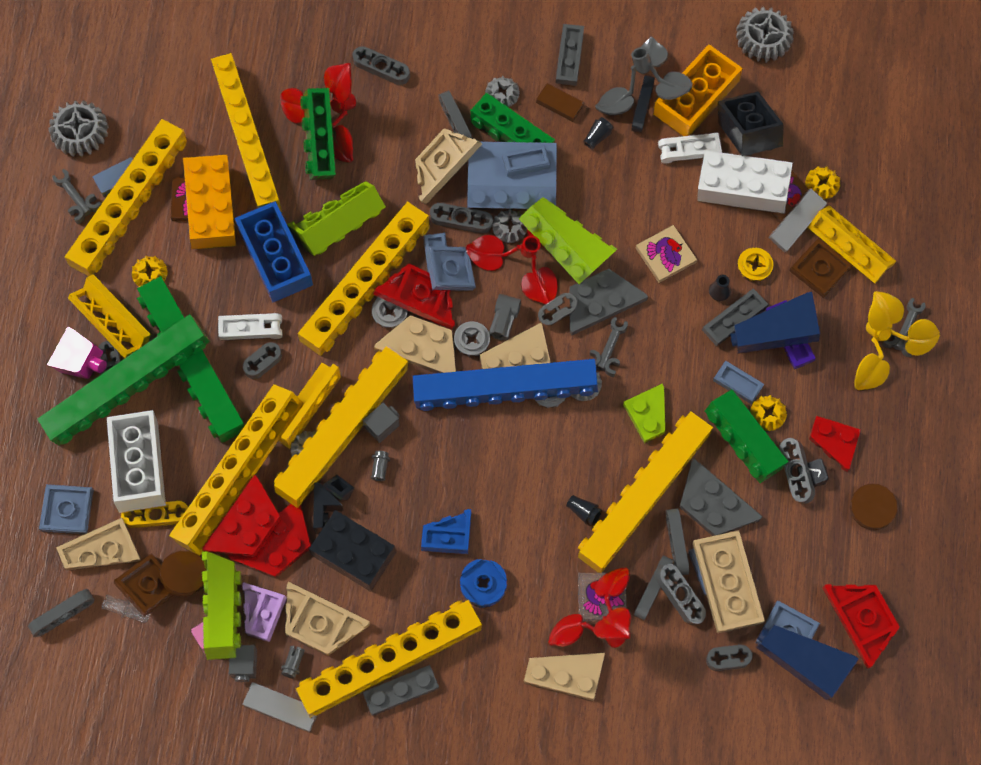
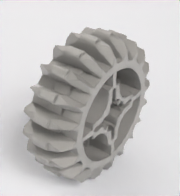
M764 6L760 11L754 8L752 13L747 12L745 17L740 19L736 29V40H738V47H743V54L749 52V58L756 56L757 61L764 58L766 62L769 61V58L775 61L778 56L782 57L790 49V45L793 42L794 31L791 28V21H787V15L780 16V10L775 13L772 7L767 11Z
M75 100L73 105L66 102V108L59 107V113H53L54 119L49 120L51 126L49 127L50 138L56 148L61 149L65 155L70 153L74 157L76 153H79V156L83 157L84 152L91 155V149L99 150L98 144H104V137H108L106 116L92 102L87 104L83 100L79 104Z

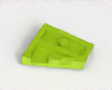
M663 384L624 401L623 406L644 443L665 434Z

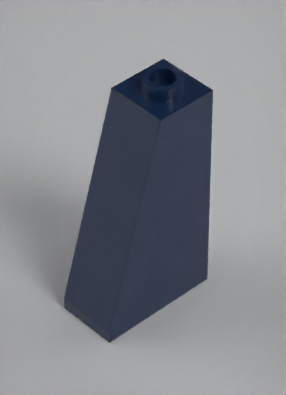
M807 292L734 325V333L730 334L732 347L737 346V352L740 354L818 342L820 330L812 292Z
M776 625L769 629L765 627L757 637L760 641L756 646L757 649L825 700L834 696L859 659L852 654Z

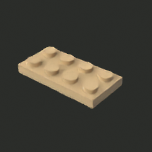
M734 531L694 540L693 547L717 633L764 623L765 620L740 532Z

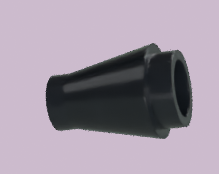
M600 117L598 120L596 119L583 143L593 150L595 146L612 134L613 125L603 117Z
M719 275L710 285L709 294L714 300L724 301L729 298L731 288L728 276Z
M575 495L570 497L566 505L586 525H595L602 514V509L599 508L598 504L578 498Z

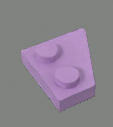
M243 583L242 588L245 595L244 613L246 615L245 633L270 642L287 597L270 590Z

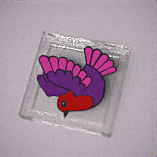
M578 573V611L582 615L583 621H600L609 613L604 600L605 596L599 597L595 593L597 581L606 573ZM626 588L620 595L616 597L610 596L612 609L626 608Z

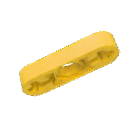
M182 501L165 502V506L133 510L136 515H143L142 510H145L144 516L146 521H143L142 516L134 517V521L131 522L127 516H130L132 511L121 512V518L126 526L130 528L174 525L179 522L181 517L177 518L176 514H168L169 519H167L165 508H168L169 512H177V508L181 507L186 512L188 506ZM154 509L162 511V516L158 520H152L149 517L150 512Z

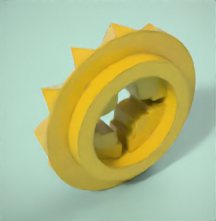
M818 166L808 173L805 179V186L808 189H813L822 199H829L839 191L841 186L840 177L836 175L835 171L828 169V167L820 168ZM828 178L826 184H822L818 187L820 179L824 180Z
M749 248L739 256L738 270L742 273V277H746L750 281L758 280L760 282L762 279L768 278L772 272L773 260L765 250ZM756 258H758V266L761 267H757V269L753 271L751 264H753Z
M145 256L141 260L137 259V263L132 266L131 276L135 284L141 287L160 276L165 281L167 267L163 260L156 256ZM147 266L155 270L151 272V279H149L146 273H143L147 271Z
M771 395L761 396L753 402L750 413L765 431H773L780 428L787 417L786 406L782 404L780 398L776 399ZM774 407L772 412L774 416L769 415L763 419L765 414L764 408L768 410Z

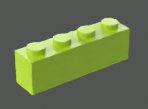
M365 181L341 194V200L329 201L323 204L321 211L313 214L309 212L303 215L305 220L297 224L293 221L287 224V226L306 251L314 256L322 254L329 245L341 241L348 232L359 229L363 222L378 216L381 210L386 207L374 185Z
M544 197L533 204L519 218L525 227L540 240V243L578 284L583 282L617 250L613 245L609 246L604 243L597 234H592L584 229L583 224L577 220L573 221L567 217L563 210Z
M204 551L202 552V561H204L206 571H202V581L204 582L205 594H208L203 595L204 614L207 615V617H203L204 651L207 660L236 658V650L241 647L240 633H237V627H241L240 612H237V606H241L240 591H237V585H241V572L236 571L233 561Z

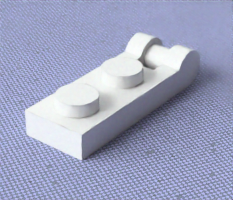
M719 133L664 138L658 141L659 149L662 150L660 155L661 162L664 164L678 160L704 158L705 150L722 153ZM676 147V151H670V148Z
M272 313L218 316L219 340L282 338V329H280L282 315ZM265 323H270L271 328H265Z

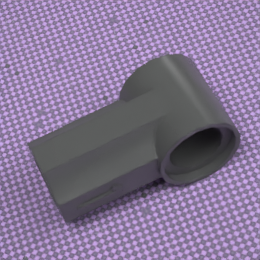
M499 294L494 311L495 316L489 332L490 336L498 340H508L514 318H517L520 310L521 299Z

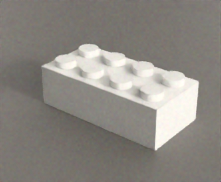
M705 150L697 201L785 213L793 163Z
M154 411L107 417L113 501L118 512L165 506L159 429Z

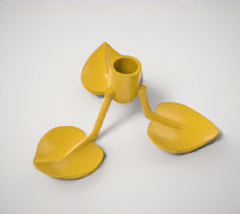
M875 291L868 314L866 331L873 336L871 341L875 344L879 355L870 353L862 359L855 375V389L875 388L886 381L890 372V365L887 361L882 360L884 355L878 343L879 341H886L891 335H894L900 339L907 340L905 350L909 354L915 356L923 355L936 345L940 337V332L936 325L930 320L920 319L910 326L908 336L893 331L891 329L893 327L892 324L898 323L903 318L904 306L893 295Z

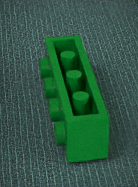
M307 88L303 96L300 97L301 109L305 111V118H302V129L306 131L307 139H304V152L308 153L305 171L306 174H309L310 180L332 179L336 173L329 88Z
M487 92L470 110L472 124L476 128H482L488 132L489 136L495 141L555 143L554 138Z
M733 389L713 400L704 411L710 422L714 423L721 432L723 439L731 445L737 457L744 462L750 474L759 483L778 473L788 463V460Z

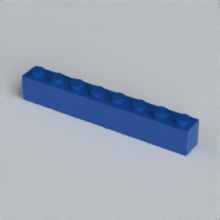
M595 359L413 376L414 403L417 409L429 411L434 409V407L442 406L443 408L451 409L457 405L464 404L473 407L479 405V403L486 402L489 404H500L502 401L508 400L522 402L529 398L545 400L551 396L567 398L573 394L590 396L598 392Z

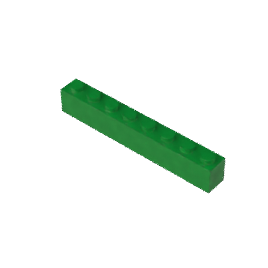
M161 276L137 288L140 294L137 297L139 304L143 310L148 309L150 314L147 315L150 324L153 328L157 326L160 331L157 333V336L184 318ZM203 350L193 353L187 358L186 362L179 365L180 369L177 372L183 382L188 381L190 388L187 390L193 401L198 399L201 405L198 407L202 418H208L212 424L208 426L214 439L219 437L221 443H224L239 435L244 428V423Z
M189 314L37 419L50 441L58 446L66 444L78 432L89 429L94 421L109 415L113 408L128 402L132 395L147 389L151 382L166 376L170 369L182 365L193 353L202 351L210 340L199 323Z

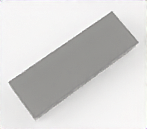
M809 189L768 238L783 252L788 251L818 212L825 207L827 202L813 189Z
M252 682L242 704L247 708L307 732L311 731L317 717L315 715L310 718L301 701Z

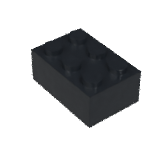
M759 92L718 101V123L741 156H749L754 153L783 147L784 124Z
M336 510L309 548L314 558L370 592L396 554L395 545Z

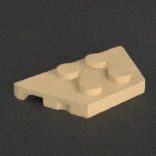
M443 129L415 159L416 169L418 170L417 181L422 189V195L419 196V200L427 204L481 147L482 143L476 139Z
M411 315L374 346V351L382 352L387 346L406 359L408 363L435 373L456 372L452 330Z
M288 582L285 634L329 656L369 627L370 621Z

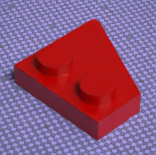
M816 416L809 440L816 446L821 447L830 459H835L842 466V469L848 472L861 429Z

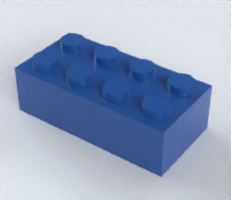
M276 201L235 218L239 233L272 303L313 286L311 274Z

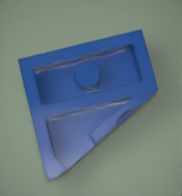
M471 509L464 510V513L454 517L450 515L442 518L439 522L423 525L421 551L468 554Z

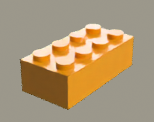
M708 44L682 72L691 80L692 89L681 97L672 100H665L659 97L655 102L653 115L682 136H690L716 108L718 101L723 100L740 81L743 68Z
M215 155L183 158L191 249L236 246L228 156Z

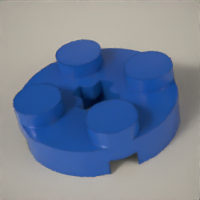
M474 560L462 571L460 578L461 593L466 600H469L471 604L479 608L492 606L499 602L507 589L506 573L495 561ZM479 578L483 580L489 579L487 588L477 586L479 585Z

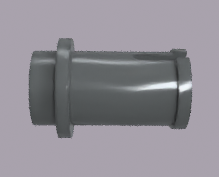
M375 451V455H372L374 462L370 479L385 481L387 462L390 461L389 453Z
M290 646L285 665H282L281 669L283 670L282 675L295 678L300 673L298 668L305 650L300 647L295 649V646Z

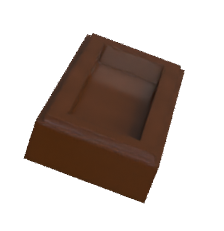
M548 83L536 99V103L572 122L584 106L583 101Z

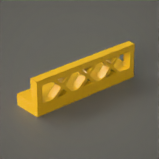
M830 205L820 210L808 226L812 232L873 283L878 282L883 274L897 262Z
M94 274L86 277L82 289L69 294L68 299L124 358L149 342L151 334ZM85 295L91 301V304L81 302L78 298ZM93 311L101 312L105 319L96 317ZM107 326L117 328L119 334L110 332ZM121 341L129 342L134 347L127 350L121 344Z
M324 363L320 364L297 396L303 405L278 440L279 443L289 449L291 448V443L295 441L297 435L302 433L341 378L338 366L332 364L329 367Z

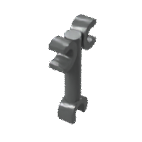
M63 169L62 172L65 176L63 179L59 180L55 175L52 177L55 184L63 187L77 206L70 207L68 212L71 216L79 213L74 220L77 224H80L84 221L85 216H88L91 212H96L101 203L98 202L95 205H91L96 200L94 194L88 195L84 201L71 184L69 173Z
M911 298L907 304L908 314L900 331V334L908 336L910 326L914 323L917 315H920L925 309V303H922L920 308H915L913 306L914 298ZM891 335L890 337L893 341H883L882 345L885 348L894 347L902 351L904 356L912 357L905 350L907 340Z
M616 317L611 320L610 327L612 331L602 355L600 356V353L596 350L590 351V356L596 359V368L605 370V373L610 377H615L616 371L611 370L609 366L615 365L619 367L620 365L618 359H610L619 335L624 333L628 326V322L625 321L622 327H617L615 325Z

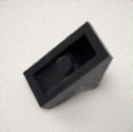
M314 483L313 529L315 534H319L329 520V512L325 511L344 510L342 504L320 483Z

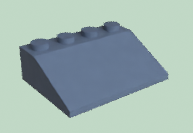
M481 142V147L468 159L467 208L529 209L542 197L556 205L557 143ZM545 145L550 168L507 177L502 154Z

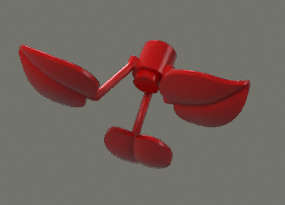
M345 63L327 68L324 74L325 87L329 88V92L333 93V100L330 101L332 110L341 113L332 123L334 157L343 162H352L354 160L351 134L346 127L337 125L344 116L348 115L347 111L354 109L356 106V98L351 93L350 63ZM288 88L280 95L282 110L291 122L300 123L302 118H305V111L301 109L300 97L303 96V92L297 88Z
M528 229L527 233L529 236L523 240L522 245H517L506 253H503V242L494 235L481 236L466 245V252L470 260L476 266L486 271L499 269L503 263L502 257H507L519 250L524 257L531 258L532 272L525 274L521 282V289L524 295L532 301L545 305L555 299L557 294L556 276L547 267L536 270V254L542 244Z
M618 568L606 573L595 585L597 596H605L604 600L609 611L607 616H604L593 627L589 623L583 622L581 614L568 615L554 626L549 637V645L562 647L573 644L581 637L583 628H588L598 638L605 639L612 648L619 647L626 639H630V611L624 607L612 609L610 603V596L616 597L620 595L627 587L630 577L628 568Z

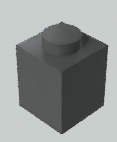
M382 403L363 420L364 428L380 443L400 426L399 414L392 406L388 408Z
M241 645L236 650V658H229V675L231 678H235L236 682H249V678H256L257 649L255 645Z

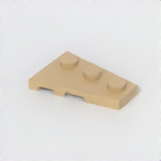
M542 322L480 354L482 369L551 363Z
M122 518L56 547L66 570L141 561Z
M605 653L529 658L524 683L594 701Z

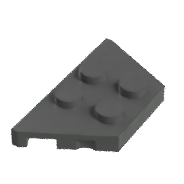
M610 269L585 279L580 284L577 283L570 286L569 293L574 294L578 299L577 309L570 314V334L572 336L647 301V294ZM571 298L569 299L570 308H572L571 303L573 302V299Z
M696 459L692 460L679 508L712 536L725 534L753 522L757 523L762 519L758 512Z

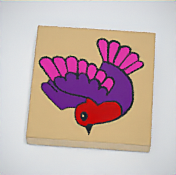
M674 225L636 245V250L658 283L697 262L696 257Z

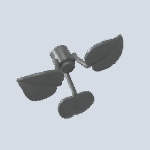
M651 36L641 47L636 48L631 53L634 65L631 66L630 90L627 91L622 87L610 89L601 97L595 108L608 115H619L632 108L635 103L631 95L634 92L636 71L645 74L651 70L657 81L660 82L656 86V93L665 100L681 97L689 92L693 85L691 80L680 72H669L665 75L664 79L658 75L655 67H659L666 62L668 52L664 46Z

